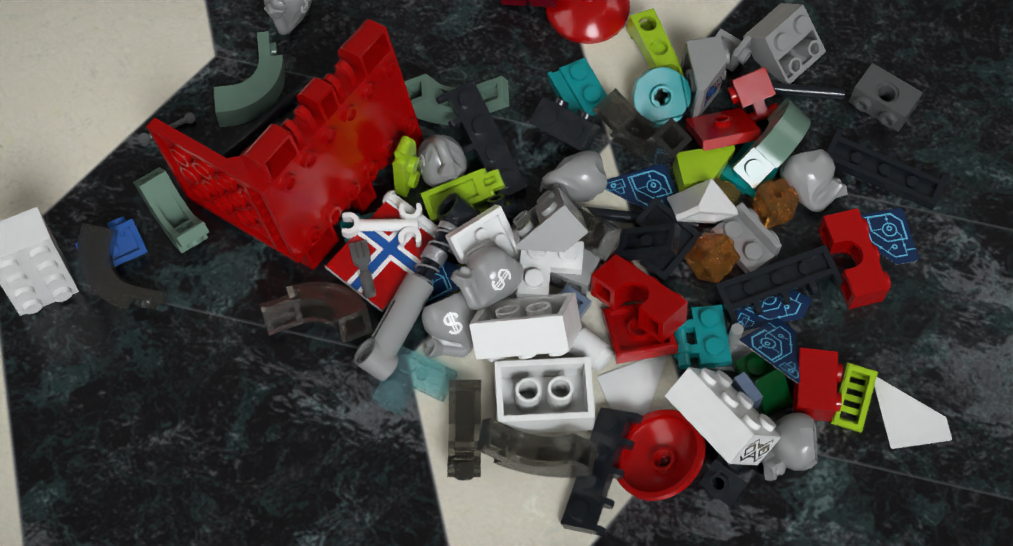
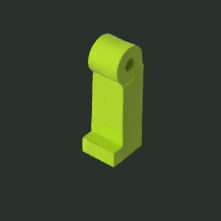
M654 8L630 15L627 32L631 39H635L649 68L667 67L683 76L679 59ZM647 19V21L639 23L641 20Z

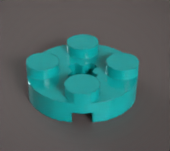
M662 66L650 68L633 82L631 93L632 106L636 114L643 121L656 126L672 125L683 117L682 114L685 112L686 107H689L691 102L690 86L687 80L673 69ZM660 88L663 92L668 93V97L664 98L663 104L654 100V95L657 94V90Z

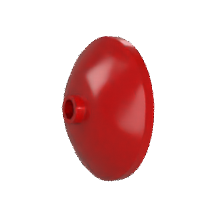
M557 0L555 7H545V11L550 25L561 36L577 43L595 44L613 38L624 28L630 13V1Z
M663 409L649 412L643 415L641 424L631 423L626 439L632 440L635 444L633 450H622L617 468L623 470L625 474L623 479L617 480L629 494L638 499L658 501L670 498L688 487L701 470L706 452L705 439L679 411Z

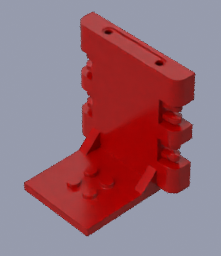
M366 19L338 50L340 60L335 65L336 72L333 75L326 74L322 80L316 77L312 78L297 95L299 105L294 110V119L292 121L286 119L281 126L270 124L243 155L225 158L156 118L146 126L188 199L297 263L300 262L312 270L319 265L339 241L333 226L338 223L341 213H346L351 206L364 212L377 197L372 182L376 179L380 169L383 170L388 163L393 165L392 163L395 159L394 152L401 137L407 136L415 140L416 151L424 140L385 26L370 19Z

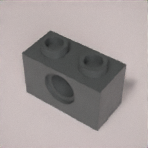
M872 63L854 87L849 103L853 104L859 111L866 112L878 119L884 126L899 132L916 108L923 92Z

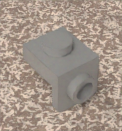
M720 29L716 36H721L723 47H728L730 63L726 65V68L733 72L739 63L744 65L752 53V49H750L752 37L746 35L741 41Z

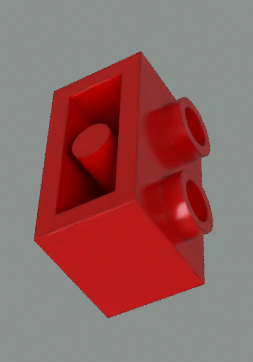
M800 347L798 351L800 383L793 381L792 413H804L814 418V420L830 422L834 414L840 412L842 405V394L837 392V382H841L843 365L838 363V352Z

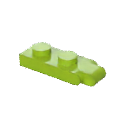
M402 136L394 152L395 159L392 164L396 194L407 197L410 188L415 189L419 182L420 172L417 168L420 158L416 154L415 140Z
M486 168L422 192L421 196L430 221L434 223L439 221L437 217L439 205L449 194L455 192L470 204L476 206L486 202L489 197L495 195L496 191L503 189L505 184L499 169L487 173Z

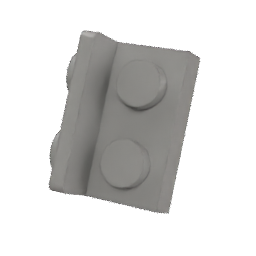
M741 202L736 206L738 215L719 223L711 229L710 235L745 273L765 267L775 260L782 245L776 233L768 230L760 222L757 213L753 209L747 208Z

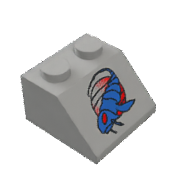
M721 36L687 40L685 43L681 69L691 90V102L688 107L690 117L702 115L718 94L722 80L726 78L725 68L730 63V54L728 47H723Z

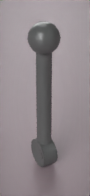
M188 112L184 118L169 124V126L175 129L185 123L192 124L196 120V115ZM141 133L138 136V141L142 146L149 145L151 139H153L151 134Z

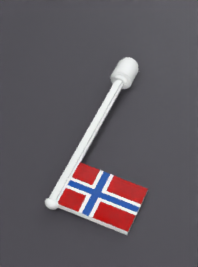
M390 190L383 197V205L370 219H401L399 215L400 203L405 204V212L407 214L415 213L416 209L397 196L396 191ZM422 215L418 221V230L422 236L420 247H416V240L413 236L406 237L404 247H400L398 241L400 231H360L326 265V269L383 312L389 306L406 274L415 273V265L420 264L424 249L429 241H433L435 237L434 231L438 229L437 225ZM367 240L371 256L368 270L372 274L376 295L372 298L364 297L359 278L360 270L352 262L349 243L355 244L358 241ZM449 249L448 251L454 255L452 249ZM517 289L508 297L517 298ZM586 327L579 332L570 351L567 352L574 358L590 357L591 370L594 368L597 372H600L607 365L614 354L609 349V344Z

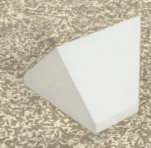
M712 178L667 197L677 221L716 224L738 215L737 208Z

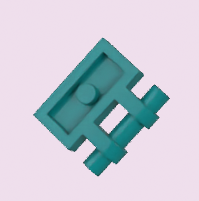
M722 305L691 308V319H686V322L674 332L678 345V353L674 354V358L678 359L679 369L691 367L690 358H698L700 369L731 366L732 358ZM694 332L695 344L691 345L687 343L686 333Z

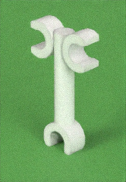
M400 203L399 215L401 219H359L352 212L343 213V222H352L354 226L342 228V235L346 238H352L359 234L360 231H400L398 234L400 247H404V241L408 236L415 237L416 247H420L422 236L418 230V221L422 217V206L420 203H417L415 213L407 214L405 212V204Z

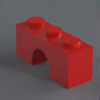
M858 208L823 216L818 228L823 245L827 246L831 255L838 253L846 254L856 263V267L844 270L841 276L843 285H840V289L848 310L883 301L891 287L888 273L883 271L880 265L879 250L875 244L872 245L867 220L861 217Z
M617 254L591 275V295L611 309L615 310L621 304L629 301L641 303L642 305L639 306L638 327L661 343L686 322L688 301L682 295L671 291L655 277L647 275L632 262L626 261Z

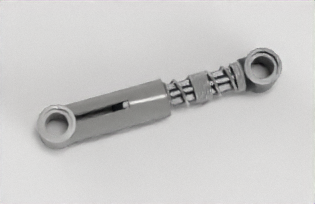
M455 192L449 194L439 205L437 210V217L440 222L437 226L438 229L434 231L435 237L433 241H429L424 249L420 264L415 265V273L406 274L372 336L365 340L356 351L354 364L379 381L387 379L396 369L399 359L397 354L434 290L431 285L433 281L431 280L436 272H440L438 268L443 267L442 265H444L448 257L447 252L451 249L445 235L480 214L477 208Z

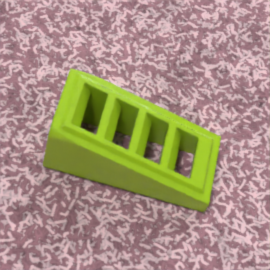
M850 363L843 365L842 379L837 390L838 393L842 394V405L840 412L834 414L830 424L862 433L878 374L877 371ZM850 377L864 380V386L849 382ZM847 388L862 392V398L847 394ZM844 400L860 404L859 410L843 405ZM841 411L856 415L857 421L841 418Z

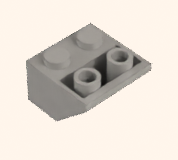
M780 3L743 36V39L746 35L752 37L750 49H752L751 54L754 60L762 67H765L781 83L791 84L826 52L803 4Z
M559 187L553 191L548 190L538 198L537 205L529 211L524 210L519 213L513 220L514 224L511 225L515 245L519 250L565 252L588 233L582 213Z

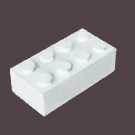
M38 206L0 221V285L20 316L36 313L42 307L54 302L66 301L73 294L79 292L68 263Z

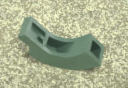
M269 31L257 32L259 63L254 74L239 84L214 87L215 113L219 127L235 126L252 121L269 109L279 98L285 83V65L283 55H278L276 42L270 41Z
M427 74L404 81L416 118L441 125H448L449 121L457 118L448 101L442 104H438L436 101L437 97L457 87L442 85ZM503 76L476 85L490 113L509 107L508 80Z
M788 98L767 118L769 124L765 131L731 167L753 189L774 168H778L788 158L809 129L811 120Z
M159 167L133 182L165 234L181 253L208 238L207 233H209V230L205 223L191 212L164 169Z

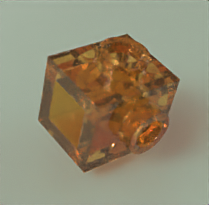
M783 177L776 181L768 180L762 183L757 188L752 206L764 226L769 229L775 225L784 224L794 217L799 197L795 188L789 186Z
M706 232L698 238L694 247L684 258L698 279L719 283L725 275L731 272L732 267L741 257L734 248V242L727 235Z

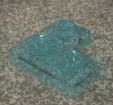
M402 346L397 354L399 359L396 369L387 379L380 382L372 397V403L401 416L415 389L444 402L457 377V371Z

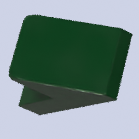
M753 351L733 362L732 368L736 374L739 375L745 372L762 394L763 398L758 407L762 414L769 417L792 404L793 401L785 374L779 369L774 370L771 364Z

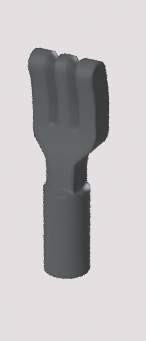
M367 240L358 241L355 244L349 243L352 262L360 270L359 278L364 297L372 298L376 295L372 274L368 270L371 256Z

